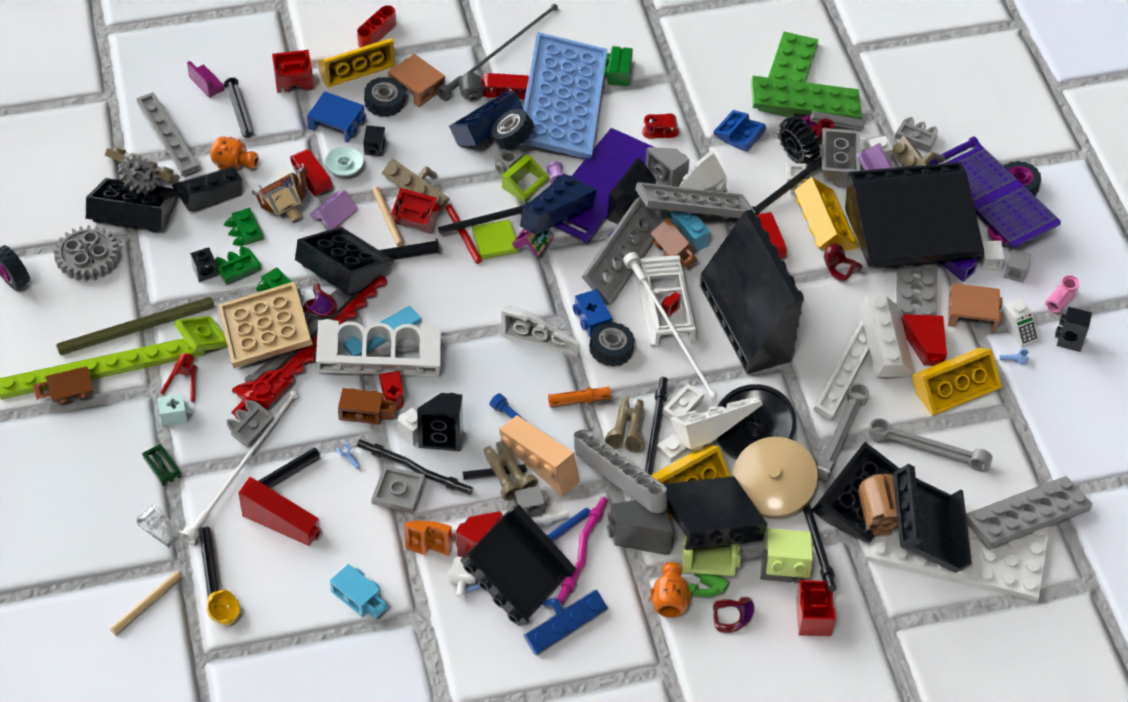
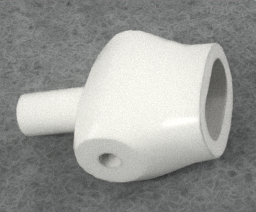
M455 557L448 572V581L458 584L456 596L464 598L466 584L477 583V579L465 571L463 564L459 561L462 557Z

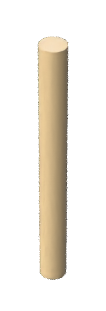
M374 187L372 192L396 246H403L404 242L379 187Z
M178 571L173 573L110 628V631L114 635L119 633L182 578L181 574Z

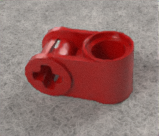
M672 113L648 114L644 117L645 126L642 129V134L645 138H674L679 134L677 119Z
M400 371L379 374L385 400L395 401L397 403L396 410L401 409L404 406Z

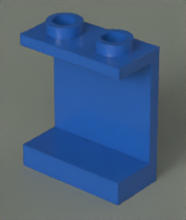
M325 91L307 115L308 129L315 131L319 124L322 123L344 131V140L347 143L352 136L356 135L358 127L366 120L363 104Z

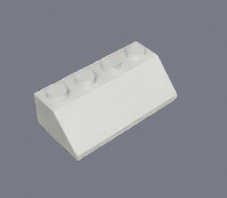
M886 295L867 296L860 306V313L876 378L911 377V374H914L915 371L898 305Z

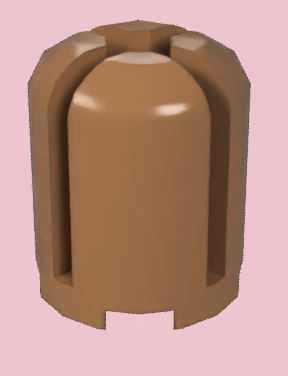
M882 474L872 475L861 483L858 491L867 531L868 529L872 530L873 535L892 534L891 530L898 528L894 478L890 474H884L883 476Z

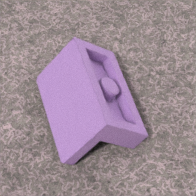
M881 143L857 155L864 170L893 168Z
M346 190L335 192L313 210L310 216L313 220L322 219L328 230H331L355 212L357 206Z

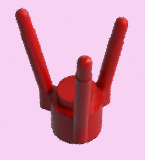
M187 353L179 355L177 363H175L171 374L160 391L161 394H164L175 375H178V373L187 375L190 372V401L194 402L197 366L193 365L195 359L192 355Z

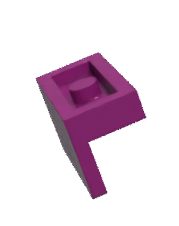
M191 61L187 62L189 78L208 98L225 90L224 84L204 64L196 67Z

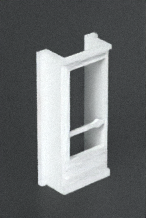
M680 256L640 259V267L647 277V283L651 289L650 279L676 277L678 287L655 288L652 291L655 294L679 291L686 324L673 326L677 333H688L690 343H698V335L683 268L680 263ZM637 278L650 346H659L660 335L673 334L669 325H659L655 302L645 285L640 283Z

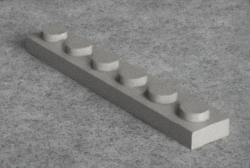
M154 92L136 98L139 108L181 176L183 177L200 170L199 164Z

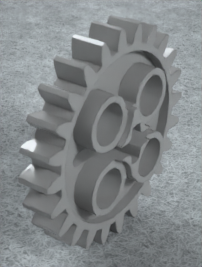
M90 225L86 229L80 226L79 231L72 229V234L65 232L66 238L60 237V243L55 244L54 259L57 268H61L62 273L67 272L68 277L74 274L76 280L80 276L83 277V280H86L87 276L94 279L95 274L101 277L102 271L108 273V267L114 268L113 262H118L117 256L120 255L116 237H112L111 232L106 233L105 228L99 231L98 226H95L94 229H91Z

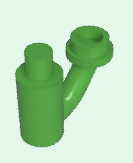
M694 573L695 576L700 578L702 584L710 588L698 589V584L691 583L688 586V590L691 591L690 599L694 596L714 597L719 594L723 595L728 589L730 581L719 575Z

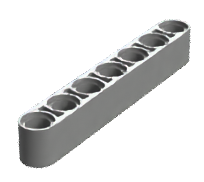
M584 429L578 430L573 434L576 456L649 511L661 513L667 510V489L662 483L591 431Z

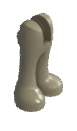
M624 397L619 406L615 427L607 433L605 442L614 449L621 448L624 441L626 422L630 420L631 423L626 436L625 447L629 452L639 453L644 448V440L640 435L644 403L643 400L637 399L635 409L629 408L630 397Z
M503 441L496 442L498 454L490 445L484 449L486 460L501 484L500 494L503 500H513L514 491L535 487L538 484V480L534 475H524L513 454ZM504 466L507 467V469L509 470L515 483H513L507 475Z

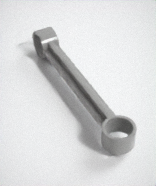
M855 383L849 387L847 394L848 403L824 457L821 458L817 467L818 479L822 481H828L859 407L867 403L869 390L863 384ZM852 393H861L864 397L857 398Z
M882 418L874 419L870 423L868 434L875 442H884L887 439L967 462L972 469L979 472H986L990 468L993 457L990 452L984 449L968 451L891 428L887 420ZM881 427L885 429L886 432L877 433L873 430V428Z

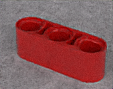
M385 5L381 7L357 29L359 48L379 42L396 26V10L393 6Z
M498 73L484 74L482 77L483 96L496 98L504 92L516 91L518 98L525 100L529 76Z
M309 149L290 156L293 167L296 166L300 170L303 163L307 168V187L313 196L333 189L330 177Z
M772 212L757 214L756 216L761 220V226L769 234L772 245L776 246L780 259L786 258V245Z

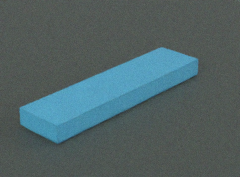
M409 305L379 323L387 324L395 330L396 327L402 324L416 326L421 323V317ZM352 337L343 342V347L351 356H362V343L358 338ZM381 337L370 339L367 343L366 353L384 344L387 340Z

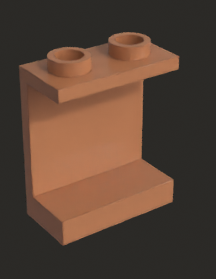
M416 54L404 59L388 71V78H394V80H397L414 92V104L418 107L436 96V89L445 84V75Z
M952 283L948 302V326L956 327L958 317L992 321L991 331L995 332L997 325L1002 323L1003 316L999 312L1003 303V297H1000V289Z

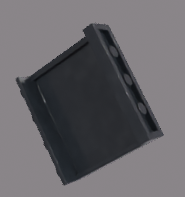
M907 464L895 471L893 478L900 547L955 573L970 566L972 559L963 490L960 489L950 495L916 478L915 466Z
M735 476L663 484L667 489V508L687 537L685 550L763 541L768 523Z
M519 504L510 508L459 560L463 564L465 571L477 579L478 585L493 597L494 603L503 608L508 614L509 620L517 625L527 623L529 621L528 617L558 584L576 570V567Z

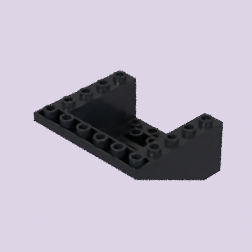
M961 162L848 172L845 211L868 267L916 264L984 256V247L969 181Z
M752 209L744 211L701 272L699 286L748 375L792 361L804 296L800 290L798 291L793 276L789 275L785 262L778 256V250L775 245H772L768 232L764 231L761 226L760 218L755 215Z

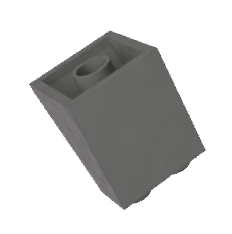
M636 500L611 504V513H608L609 525H607V533L609 538H613L615 546L663 555L670 554L673 530L667 510L661 513H653Z

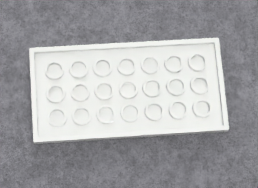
M965 506L966 514L974 510H977L975 508ZM967 524L972 564L957 573L901 548L899 528L891 530L892 534L875 535L869 543L866 561L1038 601L1050 526L989 549Z

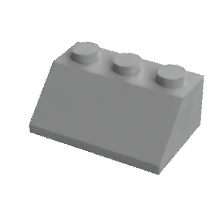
M822 128V173L838 187H847L848 172L860 171V160L857 156L860 153V131Z

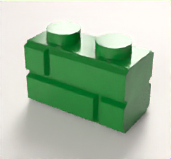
M612 46L611 53H607L606 64H609V66H605L604 77H607L608 85L618 84L619 86L626 87L629 85L633 57L632 48Z

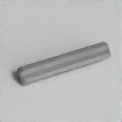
M812 111L810 115V121L815 123L827 118L832 120L837 127L859 131L864 127V121L861 119Z

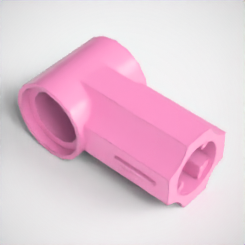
M1067 275L1063 277L1061 284L1046 300L1045 305L1049 311L1060 313L1068 302L1075 298L1079 287V280L1075 276Z

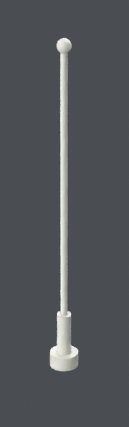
M636 252L628 253L623 258L624 264L628 269H633L640 283L645 285L708 390L709 398L715 400L717 393L712 391L647 283V277L639 266L641 262Z
M290 392L288 400L207 510L202 511L191 527H185L181 532L180 536L186 543L194 545L200 537L198 531L209 518L210 511L291 401L297 398V392Z

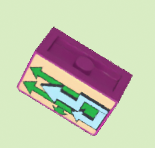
M523 228L512 242V245L516 250L528 245L537 257L542 253L554 235L550 229L534 234Z

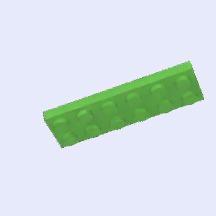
M784 31L768 77L806 82L819 39ZM758 109L759 111L784 117L795 116V113Z
M754 75L751 78L752 108L811 115L812 111H818L856 119L862 118L859 89Z

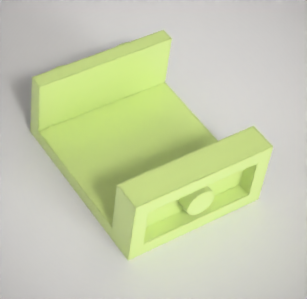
M767 528L765 549L768 551L766 574L810 578L812 566L811 532Z
M683 534V573L735 576V569L740 568V544H732L730 547L716 546L685 550L687 537Z

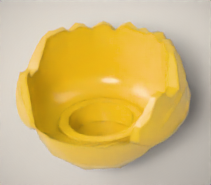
M228 590L215 591L207 599L206 610L208 616L213 621L222 625H231L241 612L239 600Z

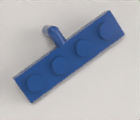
M597 589L563 609L557 598L547 599L543 602V606L545 608H553L556 614L523 636L533 654H538L608 609Z

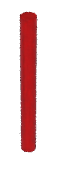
M452 204L446 205L445 209L452 222H460L461 220ZM466 229L457 230L476 264L481 263L482 258Z

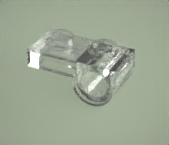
M155 503L151 504L136 520L138 526L168 548L181 537L180 534L183 531L181 527L167 518L163 509Z

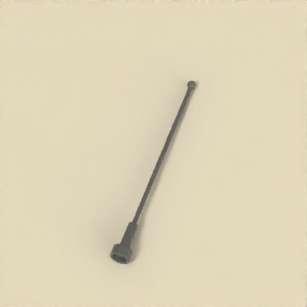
M552 4L550 9H548L537 19H535L533 22L527 25L524 29H522L515 36H513L511 39L505 42L502 46H500L498 49L492 52L489 56H487L480 63H478L476 66L470 69L467 73L474 72L476 69H478L485 62H487L489 59L495 56L498 52L504 49L507 45H509L511 42L517 39L520 35L526 32L529 28H531L533 25L539 22L550 12L557 10V4ZM458 76L448 85L442 84L436 89L439 98L447 100L451 97L452 90L459 86V80L462 76Z

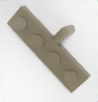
M903 136L892 147L893 152L904 167L929 165L932 160L940 163L945 161L943 155L930 151L923 158L906 136Z
M115 146L114 149L107 148L104 156L122 162L125 157H130L131 155L126 153V149ZM131 153L135 158L138 156V154ZM147 160L148 164H154L152 166L153 169L158 170L156 175L160 176L159 179L168 183L179 181L180 175L175 174L173 169L169 167L161 168L157 162Z
M392 158L381 173L401 188L437 197L441 206L439 214L450 200L449 197L425 181L427 176L431 179L437 178V173L427 166L417 176Z

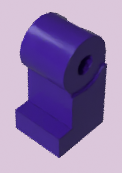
M964 258L939 262L964 282L975 273L978 260L975 258Z

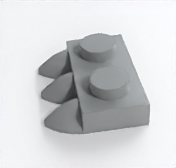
M909 117L901 123L895 133V138L900 140L903 136H906L914 146L929 152L936 141L938 129L934 126L926 130L925 122H919L914 126L913 117Z
M245 400V405L249 412L236 410V416L239 421L233 419L226 420L231 435L246 448L274 419L270 412L252 400Z

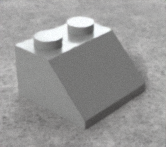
M647 148L645 165L656 178V184L679 187L683 181L682 178L688 174L690 159L675 148Z

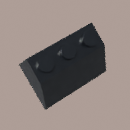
M640 158L634 161L609 193L607 220L615 224L621 221L634 200L640 197L635 189L637 182L656 184V178Z
M228 167L173 183L172 187L188 211H192L241 196L242 178L235 167Z
M440 393L417 408L419 448L460 452L463 436V394Z

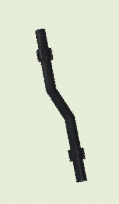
M361 439L357 443V447L371 452V455L378 458L382 456L400 463L416 473L424 474L427 479L445 485L447 489L452 491L458 490L468 495L472 493L473 487L458 482L457 478L451 476L448 478L430 471L405 456L384 449V446L375 443L374 445Z

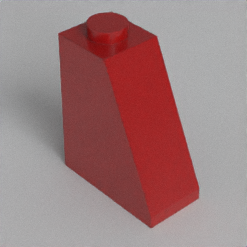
M903 314L902 323L906 339L922 364L934 366L944 362L947 356L943 316Z

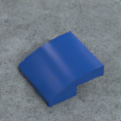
M732 110L713 133L729 145L748 151L765 132L766 125L765 123L750 120L748 113Z

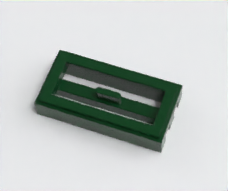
M161 444L142 453L143 459L162 486L167 485L166 482L168 481L170 483L173 482L175 477H182L180 470ZM157 451L160 452V454L163 456L167 464L170 466V468L173 471L172 473L168 471V469L163 464L159 456L156 454ZM149 455H152V457L154 458V460L156 461V463L159 465V467L161 468V470L163 471V473L166 475L165 477H163V475L161 474V472L159 471V469L156 467V465L154 464V462L152 461V459L149 457Z

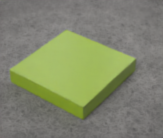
M510 220L472 226V233L482 260L519 253V249L516 250L512 245L516 238Z
M211 316L179 319L174 324L194 352L228 347L224 333Z

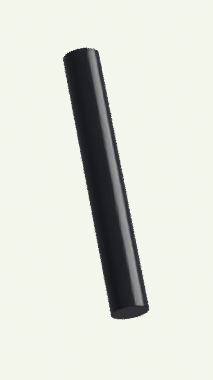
M518 465L522 473H525L526 465ZM504 466L507 475L510 474L507 467ZM492 468L462 472L463 480L496 476Z

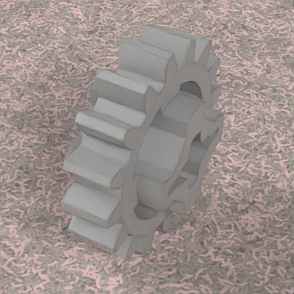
M134 155L125 157L118 166L120 168L118 174L122 175L119 179L125 181L124 186H130V191L135 189L137 194L141 192L144 195L148 192L151 193L159 184L157 180L160 176L156 175L158 170L152 168L154 164H148L147 158L141 160L140 155L136 158Z

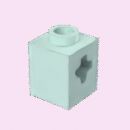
M183 394L158 398L162 426L188 422L186 414L190 413L189 402H184Z

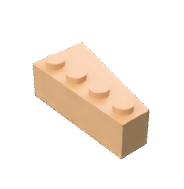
M518 415L499 428L500 441H503L516 457L561 496L580 482L573 451Z

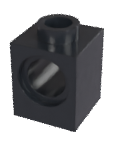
M366 125L363 140L364 155L383 156L386 142L385 127Z
M209 247L190 253L192 267L199 282L218 276L216 261Z

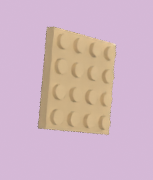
M295 281L218 305L233 368L313 345Z

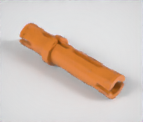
M609 386L594 389L587 387L586 390L548 394L549 407L583 402L590 404L593 401L611 399V392Z

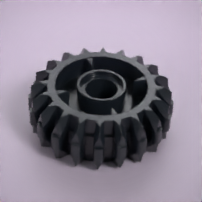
M797 116L786 118L780 123L777 130L778 139L781 141L780 145L787 152V156H790L792 161L807 165L815 161L820 155L821 149L819 147L820 143L817 141L818 137L814 134L810 125Z

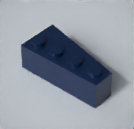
M507 91L449 125V128L458 146H476L491 135V128L494 122L505 112L516 108L523 109L516 91Z
M564 173L523 207L520 227L538 234L553 227L556 222L566 221L573 214L577 216L584 209L590 210L594 206L597 189Z

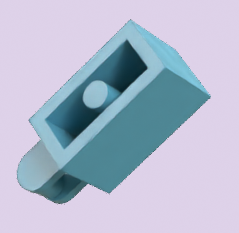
M683 211L669 213V219L697 249L694 253L709 246L710 230L695 213L687 214Z
M347 564L330 580L331 592L361 617L368 613L377 619L388 609L387 604L381 599L379 585L373 580L369 581L360 569H354L351 565Z

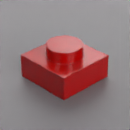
M677 292L666 296L661 303L668 318L680 308L681 295Z

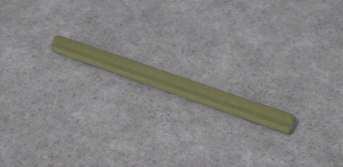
M208 296L56 344L58 353L62 355L213 308L214 302Z

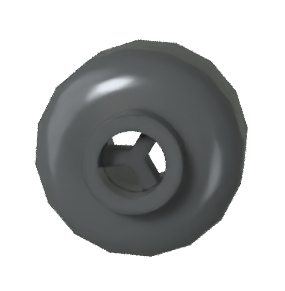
M469 72L460 78L459 88L463 98L469 101H476L483 95V82L479 75Z

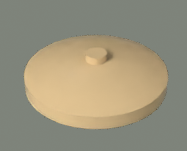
M768 437L753 442L738 456L733 469V476H735L764 518L769 519L786 518L800 512L810 503L818 485V472L812 455L798 442L784 437Z

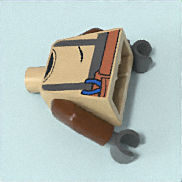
M303 163L300 170L296 166L293 167L295 173H289L265 187L259 185V192L252 190V194L257 197L262 209L277 215L287 213L291 222L301 218L297 206L304 203L307 187V168Z

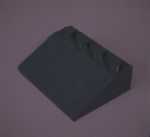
M105 178L86 196L85 219H90L96 223L109 222L115 226L128 225L134 229L147 228L153 232L161 231L167 225L178 198L173 188L156 186L151 193L148 192L144 195L141 192L137 194L135 189L130 191L129 185L124 186V181Z
M337 227L297 239L295 261L314 272L317 276L325 279L329 284L334 285L345 294H353L363 290L394 264V259L343 227Z
M864 442L815 504L812 511L828 524L870 543L875 535H873L872 530L868 529L867 531L858 492L859 487L865 479L872 475H893L900 468L867 442Z

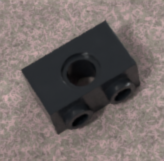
M1068 306L1066 314H1061L1059 321L1061 326H1057L1056 329L1057 346L1080 352L1090 326L1092 312Z

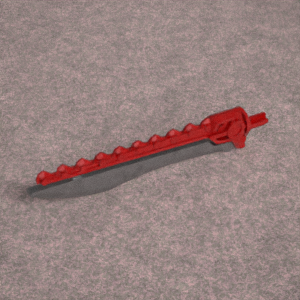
M380 274L363 290L353 294H345L340 289L331 293L330 295L337 303L336 312L330 317H319L312 314L307 321L313 345L273 356L257 371L245 377V383L238 384L232 388V393L242 399L231 412L232 415L238 420L236 410L249 412L246 408L245 400L255 401L268 410L289 388V384L293 383L294 378L292 376L303 373L305 368L303 365L314 361V353L317 352L318 320L331 319L339 321L340 325L347 319L355 318L357 314L355 310L366 307V299L376 296V288L385 286L387 279Z

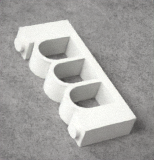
M331 319L318 320L316 372L379 375L399 370L401 376L439 377L441 325L420 324V328L412 324H402L393 330L387 324L373 323L364 329L362 325L352 321L339 325V321ZM345 336L358 338L362 343V356L337 355L338 343L341 338ZM375 337L386 339L391 347L390 357L366 356L368 341ZM405 338L416 341L419 346V359L395 358L396 343Z

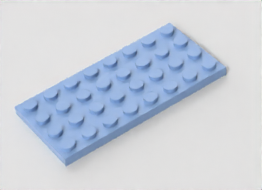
M537 32L523 110L526 111L534 122V129L530 137L523 144L591 159L608 49Z

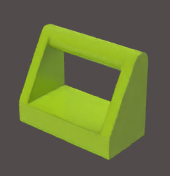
M526 154L502 174V188L524 202L549 180V176L531 156ZM529 172L539 178L524 192L517 185Z

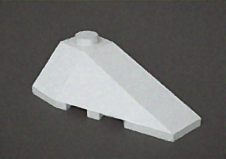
M710 151L694 165L696 169L690 175L686 174L682 178L683 181L679 186L724 192L727 175L714 152ZM658 209L657 217H666L670 212L665 209Z
M512 306L502 309L501 336L578 358L579 342L529 311Z
M749 398L728 403L727 408L714 406L709 407L708 412L705 413L692 411L670 419L683 446L691 450H700L704 447L703 445L711 443L762 406V401L756 398Z

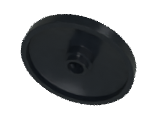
M762 384L745 385L732 390L719 402L717 407L727 408L728 403L744 399L756 398L762 401V406L716 438L718 445L728 456L737 460L746 447L763 438L784 437L794 440L797 429L796 413L789 399L777 389Z

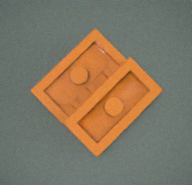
M409 521L405 523L406 549L426 556L429 549L447 556L450 555L452 551V526L433 521Z

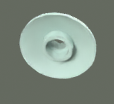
M338 147L327 154L325 166L334 175L350 176L362 168L363 157L354 148Z

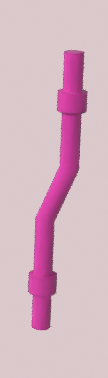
M601 497L596 507L592 508L588 515L589 520L580 534L578 556L575 564L576 570L572 575L564 579L561 585L562 589L557 597L561 605L564 604L569 593H572L575 589L576 580L585 566L588 537L596 523L600 522L603 516V510L608 503V499L605 497Z

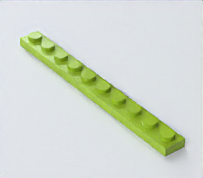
M182 338L0 378V399L33 393V385L47 382L46 376L87 366L90 379L93 380L175 362L182 353L190 354L193 357L203 356L205 351L194 352L186 340ZM45 386V387H42V389H43V390H47V389H49V387H48V386Z

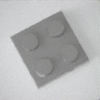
M384 465L371 499L372 504L413 514L425 481V475Z

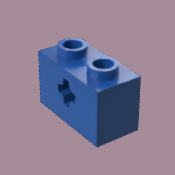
M597 289L575 295V304L572 305L573 312L576 316H579L583 331L586 330L589 337H591L593 329L598 327L599 324H604L605 322L612 323V316Z

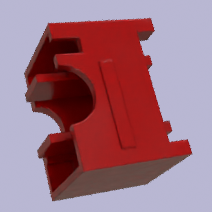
M309 49L272 54L277 93H281V87H285V92H288L290 87L296 85L302 87L303 90L314 89Z
M400 188L391 215L397 225L401 223L405 227L413 226L423 232L432 234L441 206L437 197Z
M799 581L796 595L798 636H832L836 621L835 608L833 607L834 592L828 591L825 581Z

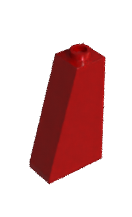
M248 478L238 492L243 517L307 546H310L313 540L318 539L321 533L319 518L256 479Z

